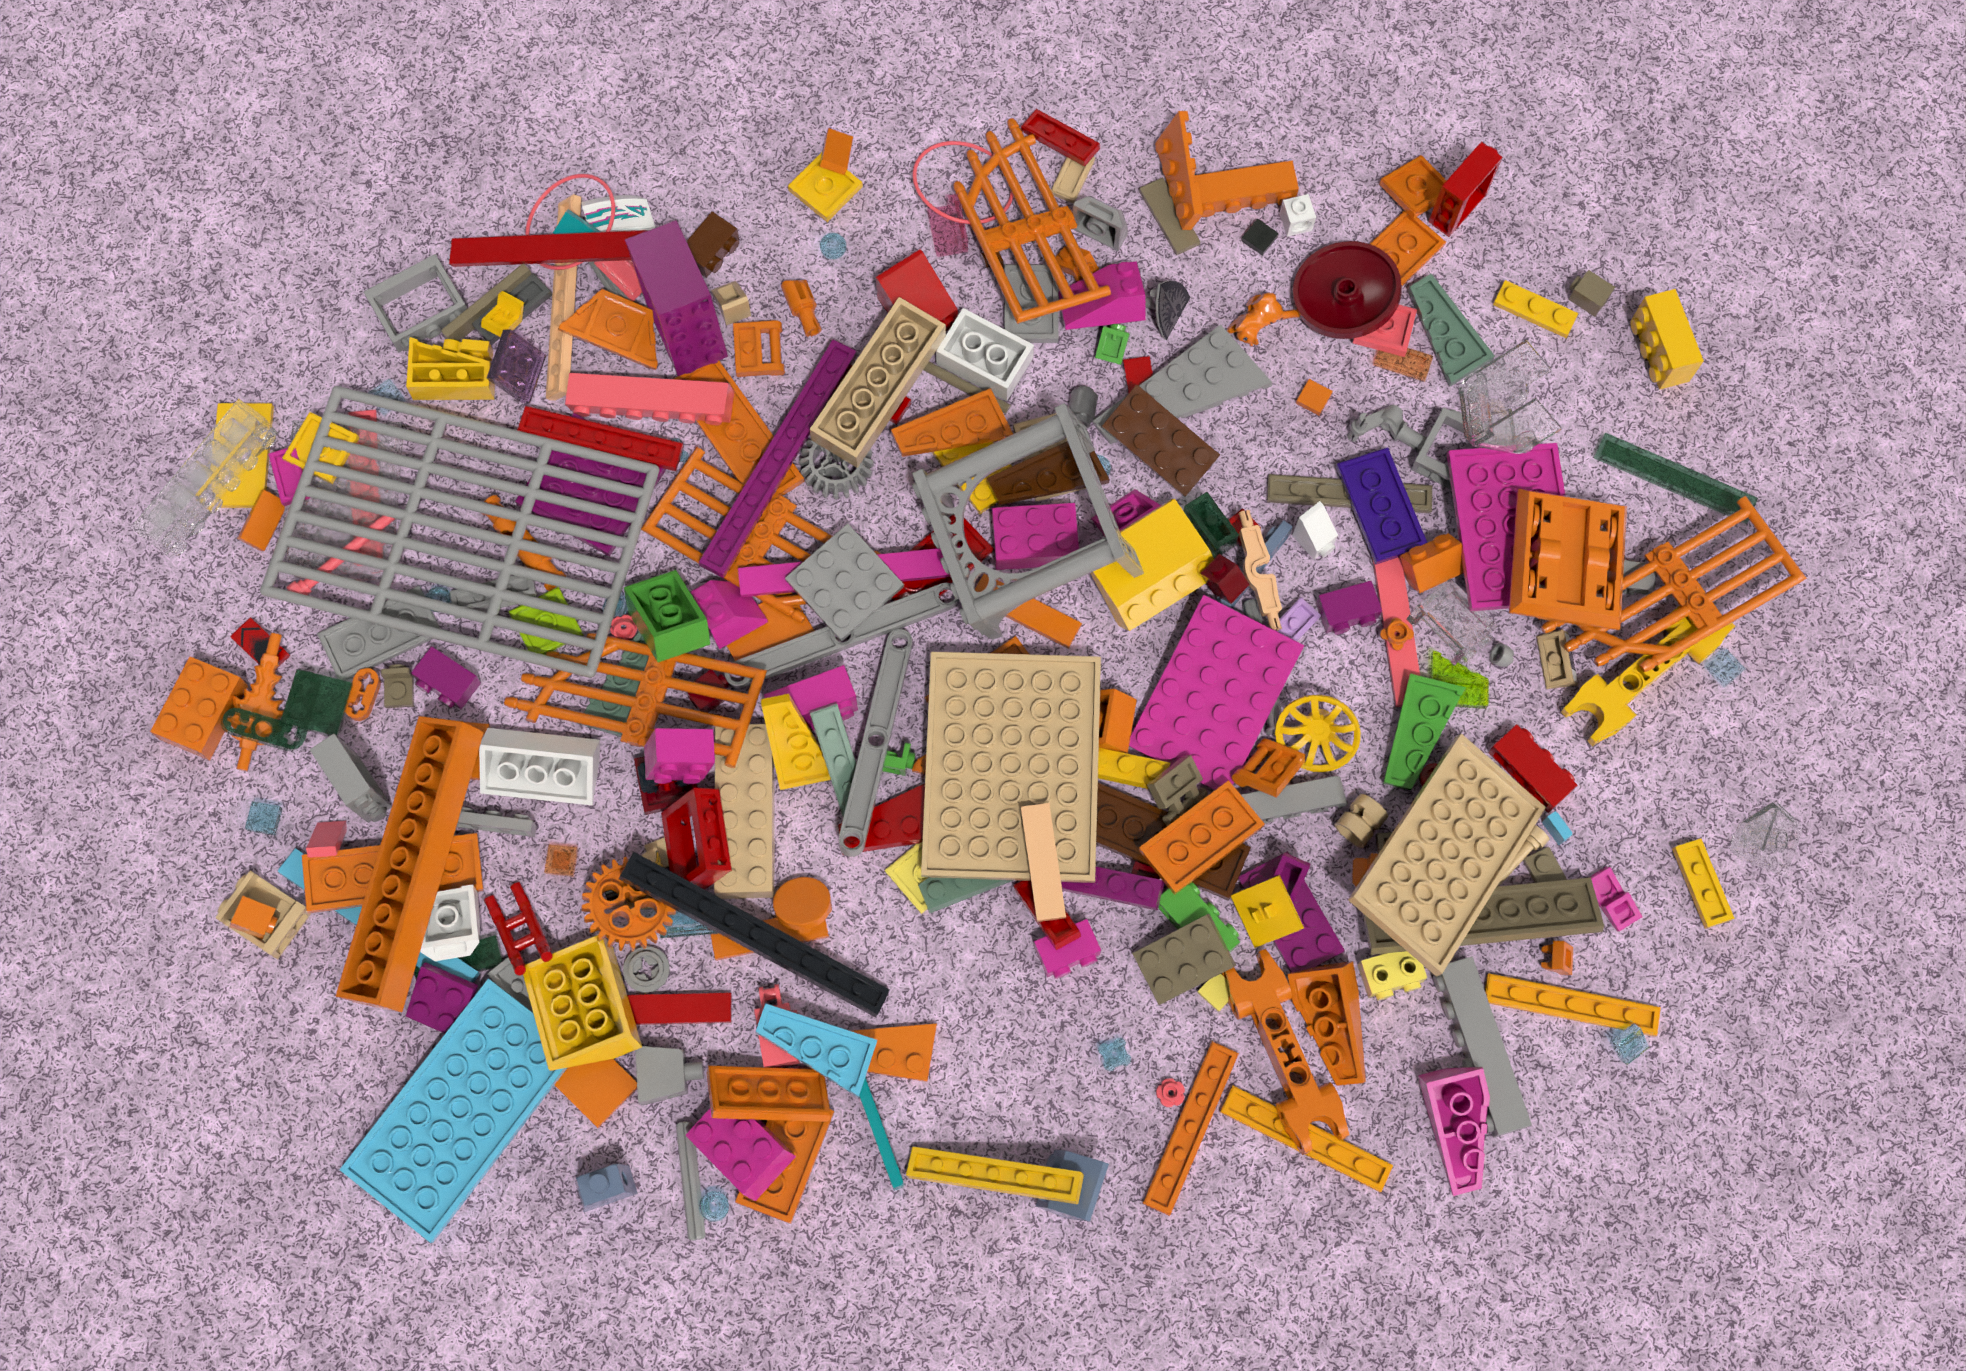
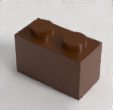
M713 211L686 241L701 275L707 278L711 272L716 273L723 264L722 259L727 253L732 254L739 245L738 229Z

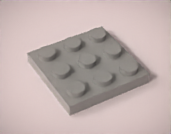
M846 524L785 578V581L841 642L904 587L900 579L849 524Z

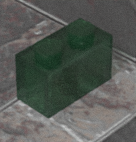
M1205 492L1184 506V513L1211 551L1214 559L1218 554L1222 555L1236 546L1239 534L1208 492Z

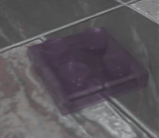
M503 330L486 379L519 402L530 404L546 355L514 331Z

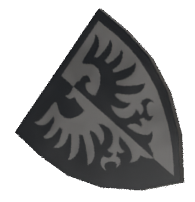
M1166 280L1159 283L1158 288L1150 291L1151 298H1145V307L1156 310L1157 324L1162 337L1166 341L1191 298L1183 284L1175 280Z

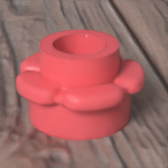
M630 615L616 616L612 620L610 632L614 637L630 640L634 637L637 627Z
M1167 1078L1157 1087L1156 1095L1165 1107L1179 1106L1185 1098L1183 1095L1185 1088L1180 1081L1176 1082L1173 1078ZM1169 1090L1174 1092L1172 1096L1168 1094Z

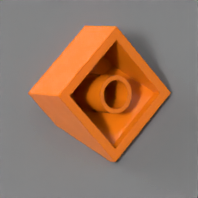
M1117 689L1100 690L1099 748L1128 753L1137 699Z

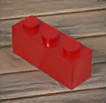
M1517 724L1493 745L1488 752L1524 789L1546 807L1545 811L1547 813L1552 811L1578 786L1574 782V776L1567 769H1561L1554 762L1553 755L1547 749H1541L1534 742L1533 735L1527 729L1520 728Z

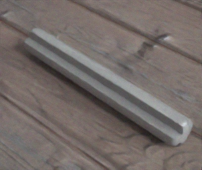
M686 1121L676 1124L687 1235L689 1240L695 1241L704 1239L706 1235L696 1146L685 1136L693 1127V1123Z

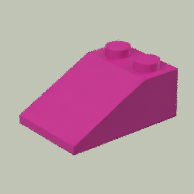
M1137 261L1110 264L1093 273L1098 286L1108 285L1111 295L1061 310L1065 330L1146 320L1145 291ZM1083 279L1070 285L1074 295L1089 291ZM1058 291L1059 300L1063 299L1060 291Z

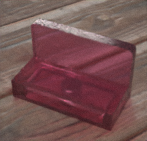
M958 194L948 195V206L935 207L949 216L964 219ZM929 208L927 213L936 256L942 257L968 252V237L965 224L946 219Z

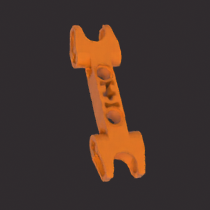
M1264 949L1258 951L1256 955L1261 970V976L1258 980L1247 981L1242 979L1234 967L1221 974L1228 980L1230 992L1228 1003L1236 1019L1239 1020L1250 1015L1253 1019L1273 1068L1288 1098L1276 1103L1278 1117L1285 1132L1292 1139L1300 1153L1305 1155L1313 1150L1308 1130L1311 1122L1321 1121L1326 1123L1339 1141L1347 1138L1349 1131L1344 1115L1343 1103L1334 1085L1329 1082L1318 1087L1305 1056L1281 1006V1003L1292 999L1290 986L1283 971L1269 952ZM1268 1018L1274 1019L1278 1023L1279 1029L1272 1030L1268 1028L1265 1020ZM1282 1047L1283 1050L1288 1049L1290 1052L1288 1055L1285 1052L1280 1053L1278 1051L1279 1048ZM1289 1073H1299L1303 1082L1301 1084L1292 1082Z

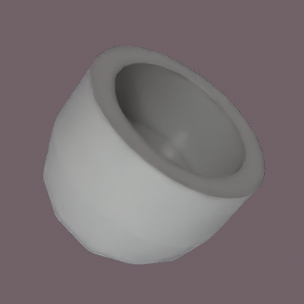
M1498 643L1490 652V662L1499 667H1507L1514 661V651L1509 646Z

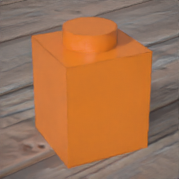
M242 896L231 920L230 927L263 940L265 933L272 934L278 918L273 916L276 908Z

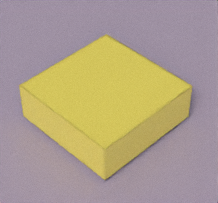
M1219 974L1208 980L1197 993L1219 1012L1228 1003L1230 995L1228 980Z

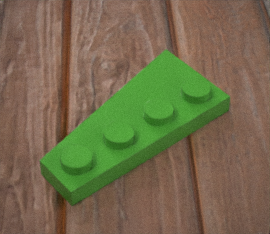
M1414 674L1409 675L1383 784L1407 790L1413 788L1466 687Z

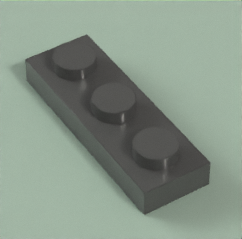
M534 273L508 293L524 302L522 320L552 296L551 291ZM497 303L472 323L473 328L486 341H489L491 346L501 337L482 328L481 321Z

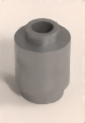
M1080 386L1072 391L1069 408L1086 428H1089L1095 417L1098 395L1092 388Z

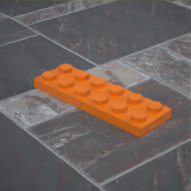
M720 361L698 368L692 373L677 376L674 378L675 380L729 383L734 390L730 422H722L721 425H710L700 420H695V422L736 480L745 485L774 438L773 434ZM793 463L777 488L776 494L784 496L805 482L804 477Z
M478 834L453 836L438 891L462 888L461 886L472 884L477 892L484 891ZM380 845L339 850L336 856L310 858L307 854L302 855L307 913L362 907Z

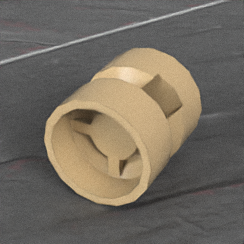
M1359 794L1350 805L1351 812H1344L1335 823V828L1352 844L1363 848L1374 835L1372 830H1378L1389 816L1386 810L1374 799L1365 794Z

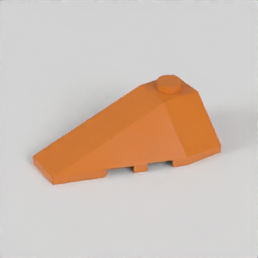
M1353 961L1326 964L1287 974L1293 1004L1297 1012L1300 1011L1305 1020L1309 1035L1314 1037L1321 1051L1320 1056L1336 1086L1365 1083L1359 990Z

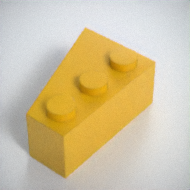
M409 337L406 387L413 400H494L496 374L490 361L461 352L454 353L442 349L441 346L435 344L431 346L419 342L418 339Z

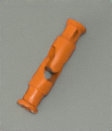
M492 495L484 501L485 503L504 507L497 495ZM483 514L493 523V528L497 533L512 536L516 524L515 521ZM525 530L523 539L538 543L535 540V538L527 530ZM519 550L517 556L527 568L566 577L565 573L559 571L551 562V557ZM544 583V587L548 591H551L556 587Z

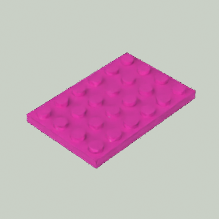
M1557 443L1460 449L1447 452L1459 541L1462 543L1461 557L1469 611L1509 609L1517 490L1525 489L1566 496ZM1534 535L1531 538L1530 546L1538 539L1539 535ZM1545 579L1540 583V585H1545Z
M1203 595L1131 734L1129 747L1152 759L1169 762L1170 766L1181 757L1191 755L1203 778L1199 783L1213 790H1216L1228 780L1233 785L1232 775L1237 769H1242L1305 645Z

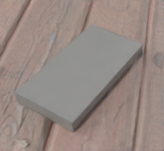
M420 586L406 591L407 593L425 597ZM393 600L385 601L381 614L440 629L432 610ZM354 618L344 620L317 633L340 683L354 677L360 669L376 667L433 639Z

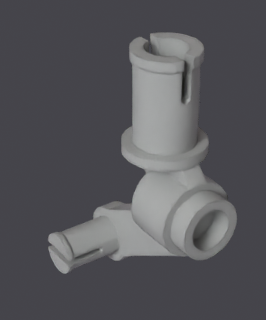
M1390 405L1376 413L1368 414V416H1366L1367 413H1362L1358 419L1352 422L1351 430L1347 434L1349 440L1354 435L1352 442L1357 441L1359 436L1381 426L1385 431L1391 432L1394 441L1399 440L1416 450V452L1421 450L1427 439L1426 436L1406 426L1407 422H1404L1402 416L1403 411L1396 405Z

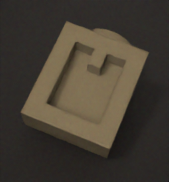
M395 664L390 665L389 669H381V676L384 678L385 708L414 707V676L411 674L410 668L405 665Z

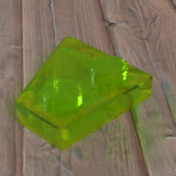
M1433 651L1431 653V679L1466 687L1455 707L1487 709L1489 704V679L1477 672L1469 671L1466 666L1458 662L1455 664L1442 657V653Z

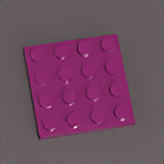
M573 413V415L571 416V417H575V418H579V419L586 420V419L582 418L581 416H579V415H577V414H575V413ZM553 450L547 463L548 465L643 488L647 475L646 473ZM659 468L655 486L667 469ZM543 475L539 488L635 513L639 498ZM518 496L515 500L516 505L519 507L522 506L523 496ZM535 500L531 512L533 515L621 537L624 536L631 525L628 522ZM575 537L609 557L616 548V546Z

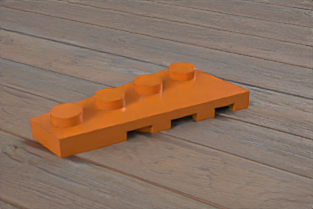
M1178 111L1155 143L1156 152L1159 155L1162 171L1165 175L1169 193L1176 209V216L1179 219L1182 230H1192L1203 216L1199 182H1194L1193 179L1196 162L1195 158H1190L1188 146L1193 143L1190 132H1186L1185 122L1189 121L1188 111Z

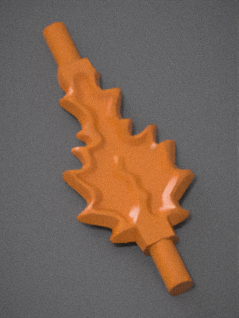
M270 634L266 653L262 655L260 665L254 666L257 677L256 682L250 684L252 691L245 688L243 699L234 695V714L225 717L227 722L235 729L231 736L240 741L239 747L241 752L237 770L248 772L252 752L256 751L257 745H267V737L282 730L278 726V721L285 711L278 710L284 700H272V697L276 694V691L273 690L274 686L282 678L281 675L275 673L279 666L277 653L282 638L280 634Z

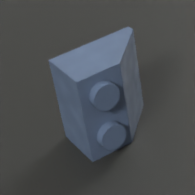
M1054 1150L1047 1160L1046 1167L1079 1171L1084 1174L1079 1203L1072 1204L1037 1198L1035 1207L1067 1219L1090 1222L1109 1164L1066 1150Z

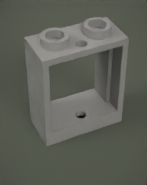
M1443 407L1411 470L1452 490L1448 466L1427 456L1443 423L1479 440L1477 448H1485L1493 431L1488 430L1480 422H1472L1464 418L1456 410H1448Z

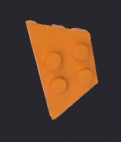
M601 289L592 299L583 304L573 315L559 325L558 331L647 368L657 369L653 310Z

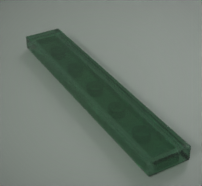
M1606 432L1594 456V459L1727 516L1741 509L1737 501L1742 497L1746 496L1754 507L1758 500L1753 495ZM1747 518L1741 522L1747 524L1749 519Z

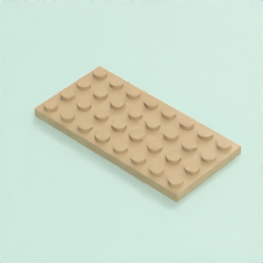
M1463 734L1455 737L1348 901L1435 976L1443 974L1546 807Z

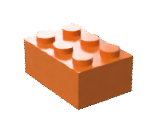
M189 656L150 732L161 741L210 761L229 725L225 717L234 714L233 696L235 695L242 699L244 689L248 688V684L237 675Z

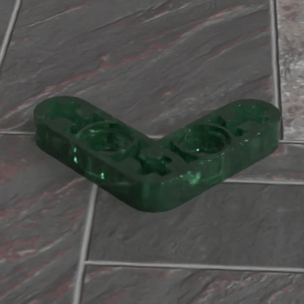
M305 671L295 678L282 721L244 709L232 708L225 712L221 718L222 729L230 735L281 750H297L303 745L320 690L321 682L319 677L313 672ZM306 678L310 679L311 685H314V688H310L305 698H311V702L304 698L294 697L295 694L297 696L302 694L303 685L299 684V681L303 682ZM294 704H301L306 708L307 714L304 718L297 719L292 715L291 708ZM238 715L240 722L248 723L249 718L254 721L249 727V733H246L244 731L247 726L238 725L234 729L231 727V722L227 721V718ZM260 722L267 723L271 728V734L268 737L258 736L255 731L256 724ZM292 725H303V729L298 726L295 730L294 737L299 738V740L294 741L292 745L287 744L288 739L284 735L290 733Z

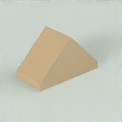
M737 281L711 290L726 326L751 316L748 298Z

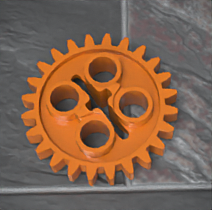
M624 857L623 865H618L617 861L613 859L611 869L603 864L601 865L602 875L595 872L592 873L595 883L586 882L585 888L591 893H582V899L589 903L583 904L581 911L590 912L584 917V923L593 922L589 932L599 931L597 941L600 942L607 937L609 948L615 942H618L619 951L623 950L625 944H629L633 952L636 943H640L643 949H646L647 939L656 944L658 941L656 933L665 936L667 930L663 925L672 926L673 920L667 915H675L676 910L654 898L643 899L647 894L641 891H634L630 885L619 880L628 862L627 857ZM607 890H612L618 894V898L614 901H607L603 898L602 894ZM629 899L631 903H634V908L630 909L628 905H624V901ZM644 907H651L655 910L656 914L651 918H646L641 915L640 910ZM607 909H615L609 914H605L604 912ZM616 917H624L627 919L628 924L623 928H618L612 921Z

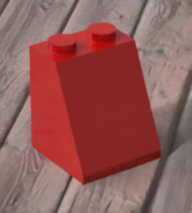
M921 249L876 277L877 299L887 313H889L900 297L946 324V331L950 330L958 317L957 307Z

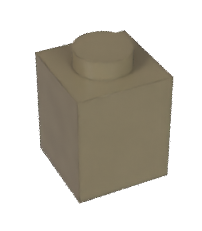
M1588 270L1583 278L1577 276L1569 288L1573 292L1568 300L1596 317L1610 298L1615 286Z

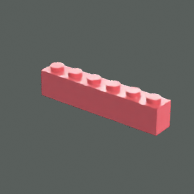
M569 373L565 405L573 413L582 417H588L590 413L599 414L604 418H616V415H623L632 420L652 417L653 420L659 422L679 419L682 423L692 424L695 423V420H700L710 425H721L722 422L731 421L734 390L729 383Z

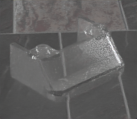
M1524 340L1473 372L1461 382L1459 397L1464 437L1473 447L1514 454L1527 453L1537 444L1562 430L1558 422L1536 397L1512 412V408L1522 405L1527 400L1529 393L1528 385L1551 371L1549 365L1527 340Z

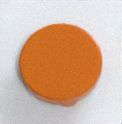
M797 877L785 882L776 891L773 899L774 912L778 921L785 927L796 930L799 934L809 933L812 928L821 924L832 911L828 888L821 881L811 877Z

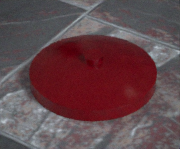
M1358 241L1338 242L1319 249L1301 265L1293 284L1294 303L1302 321L1315 332L1336 339L1362 337L1382 327L1396 312L1402 294L1400 273L1393 259L1380 248Z

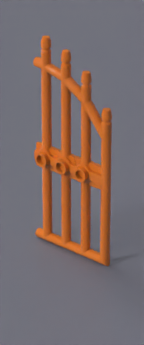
M1010 118L1007 124L1015 142L1002 148L996 135L992 131H988L986 133V140L993 152V156L982 166L977 153L974 150L967 151V159L974 171L975 178L968 194L960 181H956L953 187L1018 324L1111 295V290L1108 285L1098 286L1071 230L1077 228L1075 217L1068 206L1059 207L1029 147L1036 144L1034 135L1031 134L1024 137L1017 121L1014 118ZM1018 151L1021 152L1049 209L1048 212L1038 215L1034 214L1007 157ZM998 165L1024 219L1009 222L991 185L988 175ZM981 189L997 219L998 227L985 230L975 211L974 206ZM1061 233L1089 291L1076 295L1073 294L1046 237ZM1036 241L1063 299L1048 303L1021 247L1022 244ZM1011 249L1038 305L1037 307L1023 311L996 252Z
M696 447L641 530L699 564L703 553L658 528L656 525L666 513L712 540L717 530L671 503L679 491H682L724 517L727 516L731 507L686 482L694 469L740 494L745 485L701 460L705 452ZM774 493L724 579L740 588L738 568L774 565L764 558L772 545L801 562L809 558L811 554L779 536L787 522L824 544L833 536L794 514L793 512L797 505L790 502L787 498ZM773 594L754 596L783 614L791 616L797 622L803 623L806 618L802 611L793 607L806 605L805 601L798 594L776 597Z
M1744 496L1737 501L1741 508L1739 511L1675 548L1672 547L1669 541L1659 545L1651 552L1645 554V558L1649 563L1623 577V590L1653 572L1657 573L1665 585L1622 609L1621 623L1670 594L1673 595L1681 608L1626 640L1606 633V631L1610 630L1607 628L1577 625L1583 633L1577 635L1575 639L1572 638L1564 644V648L1567 652L1574 651L1580 645L1582 646L1593 639L1611 646L1612 648L1608 649L1606 653H1602L1594 659V663L1598 667L1605 665L1609 660H1613L1625 652L1653 655L1651 659L1648 658L1639 665L1643 672H1647L1807 578L1749 499ZM1747 518L1757 530V532L1691 570L1688 569L1680 558ZM1763 540L1773 551L1772 555L1708 592H1705L1696 580ZM1780 562L1791 575L1724 615L1719 612L1713 603L1716 599ZM1687 616L1697 629L1670 646L1642 643ZM1549 620L1541 626V630L1546 634L1565 623Z
M588 633L586 638L595 640L597 633ZM607 636L601 658L617 650L649 656L644 671L599 662L597 668L599 673L639 681L640 684L635 697L567 682L565 680L572 673L559 670L551 678L540 675L535 676V674L531 673L522 674V682L543 688L534 702L524 699L519 700L515 697H506L504 700L505 706L528 712L525 720L536 723L539 715L619 732L622 733L621 742L637 747L645 746L654 731L659 714L735 730L730 746L714 743V754L725 756L724 765L735 768L767 670L690 653H684L657 662L647 644ZM591 650L579 656L560 654L555 651H548L546 655L587 665ZM678 662L752 678L748 694L674 678L672 674ZM671 688L744 704L738 720L663 703L667 689ZM554 690L631 707L627 722H621L546 705Z

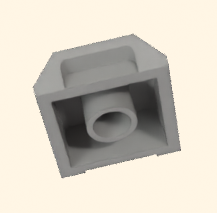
M1088 196L1074 202L1073 215L1077 228L1073 230L1119 251L1128 235V226L1122 210L1106 204L1093 196Z

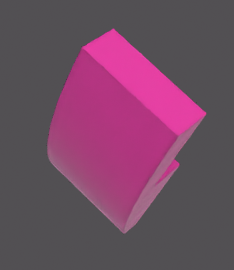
M1604 867L1590 876L1598 905L1616 931L1620 932L1643 917L1630 893L1623 891L1611 867Z

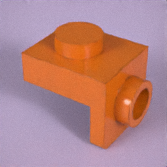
M1065 246L1057 254L1056 259L1061 270L1074 276L1077 282L1083 278L1067 246ZM1080 248L1092 274L1097 272L1099 268L1091 252Z

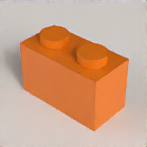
M1449 533L1439 535L1434 540L1421 546H1415L1409 552L1400 555L1406 580L1418 593L1429 590L1464 573L1461 557L1462 543Z

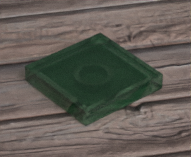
M296 669L280 723L326 736H331L332 734L338 736L353 683Z

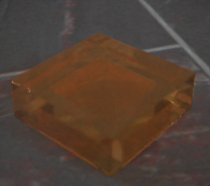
M549 844L544 870L545 874L574 877L578 848Z

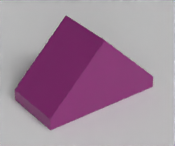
M1284 852L1273 877L1280 875L1293 903L1311 864Z

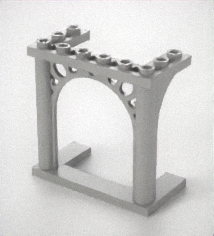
M1065 403L1055 407L1056 415L935 471L927 473L920 469L912 473L915 483L912 484L914 492L919 499L922 498L925 506L922 508L923 516L928 524L931 523L934 530L931 533L932 540L935 546L941 549L943 558L940 559L945 572L947 574L950 573L953 583L950 584L952 593L956 599H960L963 608L960 609L961 617L966 625H971L974 630H978L981 635H985L991 640L1003 636L999 624L1008 613L1018 606L1117 561L1134 578L1144 574L1135 549L1120 533L1089 453L1094 451L1095 448L1087 428ZM1067 438L1106 537L1043 566L1023 573H1003L985 566L970 550L964 533V513L972 492L992 472ZM964 483L967 484L966 489L962 492L958 488L954 487L957 484L960 487ZM949 494H955L959 498V504L955 508ZM954 514L956 517V522L951 525L949 523H951L952 521L948 518V516ZM959 541L963 542V546L961 548L957 547V543ZM969 563H973L975 567L971 575L970 569L966 567ZM983 573L988 574L989 582L987 587L981 592H976L974 587L976 579ZM1002 579L1005 584L1001 586L997 585L998 589L994 590L996 587V580Z

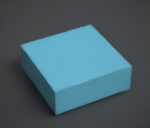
M1556 811L1547 816L1542 822L1558 845L1573 835Z

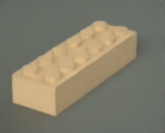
M899 297L811 426V440L858 468L946 337V324Z
M749 724L735 768L725 766L726 757L715 754V789H719L732 869L731 872L714 883V893L721 899L774 898L775 896L774 760L766 724ZM715 726V743L730 746L735 730Z

